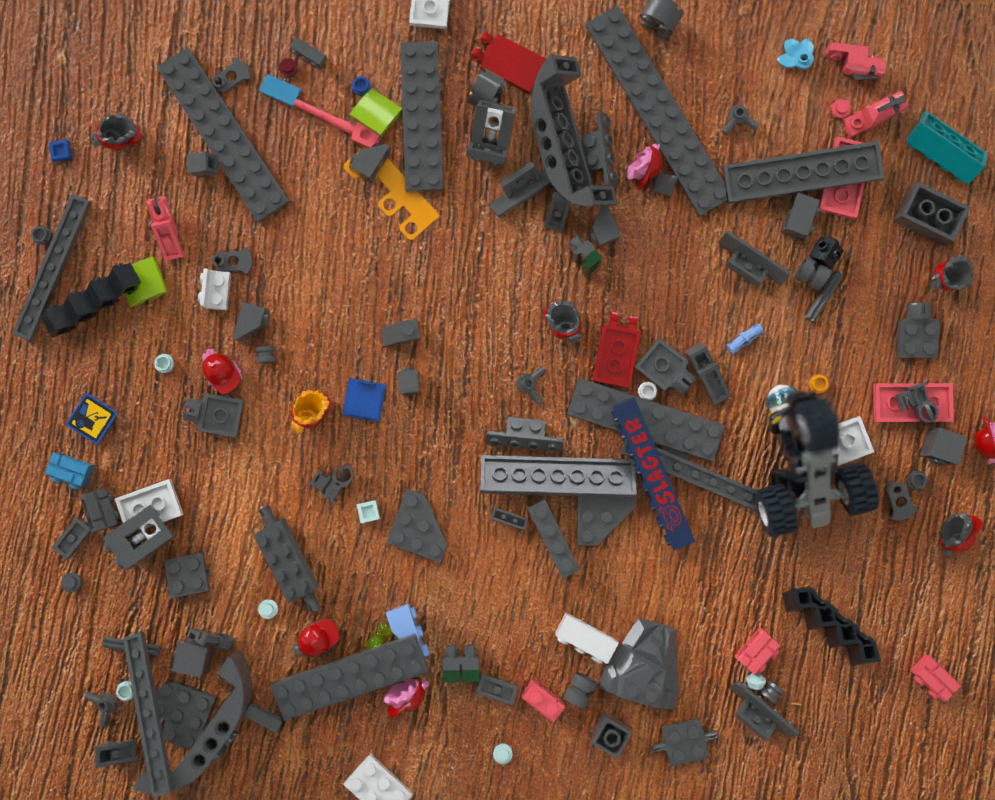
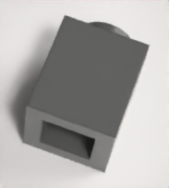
M206 151L187 155V174L198 178L218 175L216 155Z

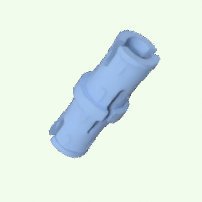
M756 323L749 330L741 332L735 340L726 345L728 351L734 355L741 348L749 346L755 338L764 333V329L760 324Z

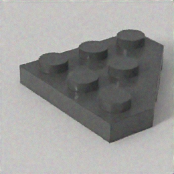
M406 488L386 543L441 563L447 542L429 506L428 500L424 494Z
M577 496V545L597 546L636 507V498Z

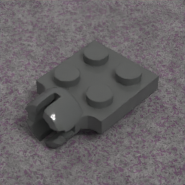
M911 302L907 304V316L904 319H898V358H938L939 319L932 318L931 303Z
M660 338L657 339L635 366L636 370L664 392L670 387L683 395L696 380V377L686 369L689 361Z
M205 393L202 400L187 399L184 407L193 408L194 412L183 411V419L196 422L198 424V431L237 438L244 400Z

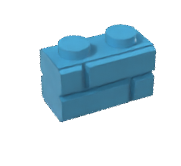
M52 453L45 475L51 476L50 480L54 482H68L69 487L79 490L80 487H87L89 485L95 465L62 453Z

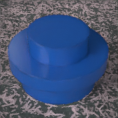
M357 77L352 83L354 93L364 96L371 89L370 81L365 77Z

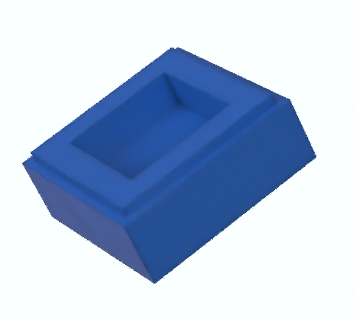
M69 140L49 142L52 162L72 160Z

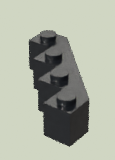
M122 263L116 264L112 267L108 277L92 279L86 291H74L68 294L63 305L47 307L42 320L52 338L69 333L76 329L75 325L77 323L87 322L97 316L98 310L102 308L108 309L120 301L119 297L126 293L131 295L137 291L141 281L131 263L124 265Z
M811 587L798 588L782 593L786 612L804 611L807 630L825 629L829 648L846 646L850 666L880 662L876 641L862 633L860 628L850 619H846L838 613L839 610L827 600L824 601L820 598Z

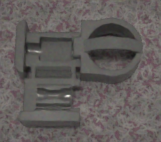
M926 382L910 386L908 391L895 394L900 411L907 410L906 407L908 406L914 407L917 419L923 423L933 422L938 417V409L934 401H929L924 387V385L928 384ZM923 407L928 412L929 420H925L921 415Z
M347 464L340 465L335 470L332 478L324 476L322 469L319 468L309 484L319 491H325L321 493V496L325 499L328 498L333 504L336 503L337 500L335 498L343 487L346 488L354 477L353 468ZM342 468H346L341 477L338 478L337 472ZM350 470V479L348 481H342L348 473V471Z
M190 628L187 638L194 639L200 645L204 646L205 642H209L221 650H231L236 640L227 634L210 633Z

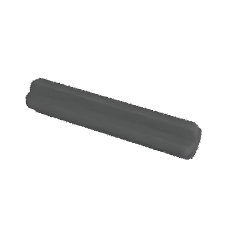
M834 271L805 316L810 322L817 320L843 278L841 273Z
M104 637L102 647L125 651L123 639ZM147 643L148 654L158 656L161 646Z

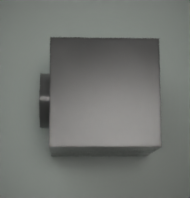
M929 428L920 456L940 465H959L968 437L942 428Z
M187 637L179 641L174 654L172 671L201 678L209 672L215 646L209 642H205L203 646L194 639Z
M603 711L589 737L593 745L618 759L632 731L629 725Z

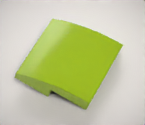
M370 89L351 111L350 117L382 137L388 127L394 124L403 108L374 89Z
M155 257L131 264L141 284L137 291L131 295L125 294L130 307H135L148 299H155L168 292Z

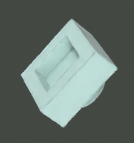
M377 500L357 504L361 523L380 519Z

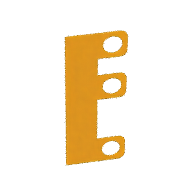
M350 158V159L344 164V169H345L353 178H358L359 175H357L356 173H353V172L350 170V168H349L350 161H351V158ZM387 158L376 176L390 192L378 202V206L387 216H392L404 206L411 216L400 225V230L408 239L412 240L440 215L419 192H406L405 176ZM387 199H393L396 203L395 208L391 211L384 208V202ZM413 222L417 225V231L414 234H408L405 231L407 223Z

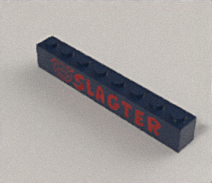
M635 397L613 405L614 411H611L615 422H620L622 428L618 430L622 439H627L629 446L626 449L630 458L634 457L637 464L634 465L638 476L642 474L644 482H641L645 494L649 492L652 498L648 500L653 511L657 510L659 517L656 520L660 529L664 528L667 533L663 535L667 546L672 545L673 550H677L696 542Z

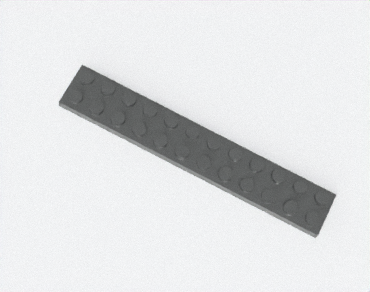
M617 5L585 23L587 31L652 140L657 145H660L659 151L673 175L678 176L677 182L698 217L728 201L724 181L619 6Z

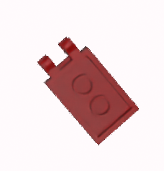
M483 31L480 36V42L487 45V48L483 53L480 49L474 47L471 58L482 63L480 69L483 70L485 67L504 78L507 83L530 94L546 58L498 33L494 38L488 32Z
M611 312L609 325L603 324L592 381L630 388L641 331H636L638 317L629 316L628 326L617 324L619 313Z

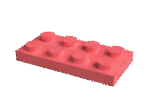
M837 136L834 140L833 148L862 144L863 142ZM865 183L823 189L818 206L820 211L855 220L858 215Z
M919 383L873 384L874 422H920L916 417L914 407L908 406L906 407L907 410L900 411L895 394L908 391V387ZM928 383L924 385L929 401H934L938 409V417L933 422H954L953 383ZM923 407L921 415L925 420H929L928 412Z

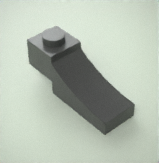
M700 342L684 351L691 368H693L701 381L711 403L716 405L731 396L707 347Z

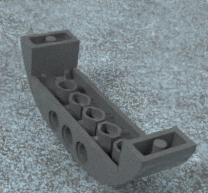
M551 54L547 57L537 75L531 100L533 128L546 173L555 189L565 199L574 204L582 206H615L618 203L613 186H593L566 92L565 86L581 77L577 58Z
M239 650L230 655L217 672L218 675L236 688L175 771L172 772L170 770L174 790L188 785L201 775L211 763L215 764L226 752L229 744L239 734L236 730L245 719L244 715L251 704L253 689L249 665L243 653ZM147 769L132 787L135 791L151 793Z

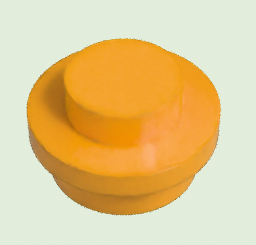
M817 374L810 378L809 388L812 392L815 391L819 394L828 389L829 382L824 375Z

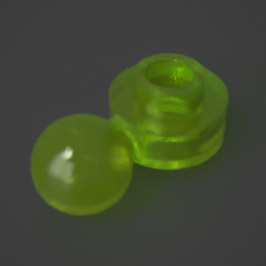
M384 620L379 623L378 631L367 640L363 647L364 649L368 650L383 644L381 642L382 637L392 633L389 621Z

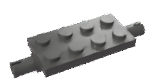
M269 505L259 509L258 512L266 526H264L263 530L255 533L254 537L287 602L290 603L298 598H303L310 614L321 609L322 607L313 593L319 588V585L285 518L276 520Z

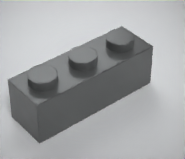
M297 37L289 46L294 55H299L304 61L311 62V65L315 68L319 67L322 69L327 61L325 54Z
M494 507L490 518L525 530L529 518Z
M253 702L249 705L244 717L274 733L278 732L284 721L282 716L273 714L271 710L264 709L260 704Z

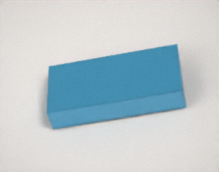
M267 74L259 92L294 108V102L296 99H299L302 90Z

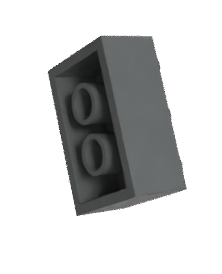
M917 182L908 189L893 221L946 246L955 241L970 207Z

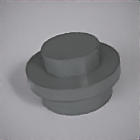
M37 226L31 233L33 241L39 245L47 244L52 236L51 231L45 226Z
M912 471L907 477V484L914 490H921L927 484V477L921 471Z
M74 572L64 575L61 581L63 589L67 592L77 591L82 584L81 577Z

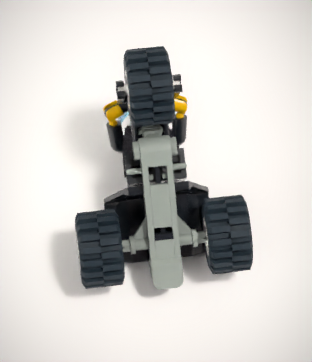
M788 385L775 386L768 393V397L765 400L766 407L771 411L768 414L770 418L769 430L772 434H777L780 450L783 452L790 468L771 471V486L759 489L756 492L758 514L767 534L773 538L796 532L798 528L796 511H800L801 508H804L805 516H810L812 528L828 525L830 523V500L834 499L836 501L840 500L843 508L850 516L877 510L879 506V491L870 469L862 462L837 468L839 455H833L832 449L839 446L841 423L838 422L840 417L835 413L829 401L825 397L817 398L815 391L806 393L805 391L798 392L796 388L789 387ZM835 484L836 489L830 488V485Z

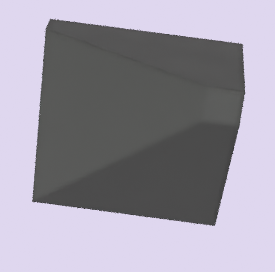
M659 173L652 191L670 197L678 176Z

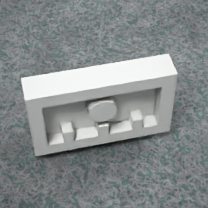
M204 268L203 273L200 275L202 289L198 294V303H200L201 307L228 311L232 273L212 271Z

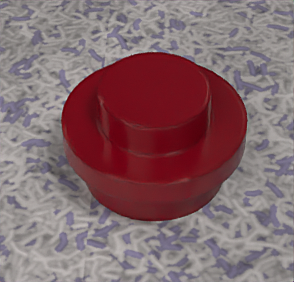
M291 58L283 59L279 64L280 73L284 77H293L298 71L297 63Z

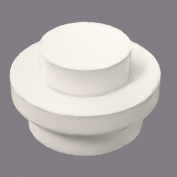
M644 382L638 388V395L640 398L649 401L653 400L657 395V387L651 382Z

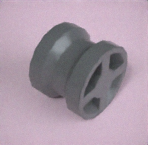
M274 346L255 348L258 354L257 364L276 362V358L273 357Z
M768 680L766 688L760 691L775 705L778 702L779 696H783L785 693L771 680Z

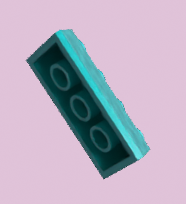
M927 110L922 114L907 136L906 141L911 148L923 152V155L928 160L937 162L941 169L953 173L960 182H965L969 185L985 168L988 153Z

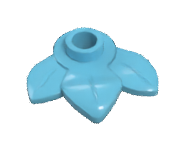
M795 39L785 40L784 49L786 53L778 57L777 61L786 68L797 67L800 70H806L811 67L814 61L812 55L814 46L812 42L808 39H804L801 43Z

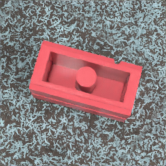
M758 628L734 657L755 675L757 672L761 673L766 668L765 663L770 658L773 659L778 655L780 645L763 629Z
M924 655L910 669V672L914 675L913 680L921 687L925 685L929 689L927 693L936 701L940 699L946 702L961 687L942 666L928 655Z
M534 678L522 693L523 700L553 723L565 708L564 701L543 685L540 686V683Z

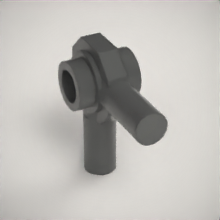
M737 104L729 111V121L721 132L727 136L735 125L743 123L756 131L759 124L748 117L747 108Z
M543 366L539 367L532 374H522L516 380V387L521 393H529L537 405L543 401L535 390L536 380L546 372Z
M89 691L86 692L84 699L96 703L98 710L101 711L99 726L106 727L109 713L116 710V697L109 693L99 696Z

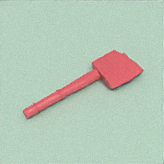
M296 99L294 102V106L302 109V111L311 113L321 118V120L323 119L352 134L351 140L355 144L364 148L379 146L382 137L359 122L355 126L311 106L307 102Z

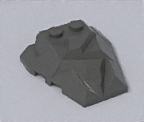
M638 617L624 637L625 639L620 647L614 652L610 662L604 667L599 688L616 694L620 698L661 709L662 707L674 710L679 693L676 628Z

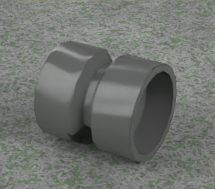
M806 257L800 264L794 278L802 283L808 282L809 287L819 291L829 278L831 269L822 264L818 266L815 260Z
M575 672L571 680L572 687L567 688L564 699L577 707L586 709L591 700L589 695L594 693L598 683L584 674Z

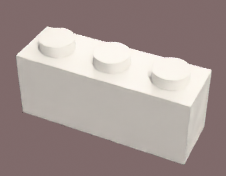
M567 612L555 631L558 641L565 645H568V643L574 645V649L582 654H585V652L591 654V658L600 664L602 662L609 663L619 644L615 638Z

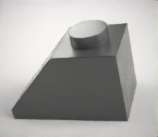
M383 144L362 149L358 154H354L350 161L352 172L372 183L391 153L390 146Z
M601 206L591 230V241L593 244H597L598 248L618 241L621 237L609 206Z
M243 302L232 339L241 342L264 329L265 324L267 325L270 319L269 310Z
M417 319L397 322L381 328L384 347L421 341Z
M413 367L402 368V372H398L399 394L402 396L422 394L419 371L414 370Z

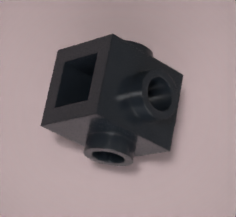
M820 237L809 256L817 262L818 266L822 264L832 270L836 262L841 258L844 250L839 245L840 242L837 239Z

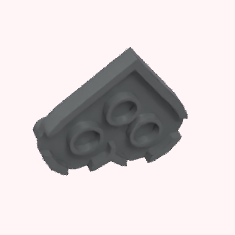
M173 681L166 683L156 692L160 718L165 721L164 738L177 747H191L205 730L217 696L182 682Z

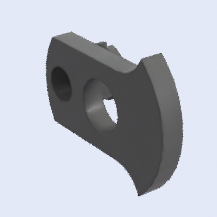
M233 58L232 64L213 77L212 81L221 93L226 94L245 80L250 81L251 75L243 61ZM231 72L237 75L234 81L227 80V75Z
M245 247L242 251L217 252L212 258V263L217 271H243L248 275L253 266V257L251 252ZM235 256L239 259V263L232 267L229 265V259ZM222 259L221 263L218 265V260Z
M894 480L889 481L886 485L887 496L892 508V513L889 517L894 520L910 518L917 511L918 507L912 505L906 484ZM904 497L903 505L897 506V498Z

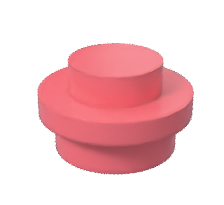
M844 99L836 100L831 106V112L836 118H845L851 111L849 102Z

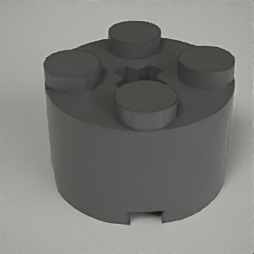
M648 0L640 14L641 26L647 30L653 28L658 31L657 34L660 37L667 39L668 36L673 34L684 15V11L682 8L679 11L676 8L678 4L672 0Z
M484 67L471 89L473 93L471 96H468L466 102L474 107L477 106L479 100L496 103L498 99L496 96L500 98L507 82L504 78Z

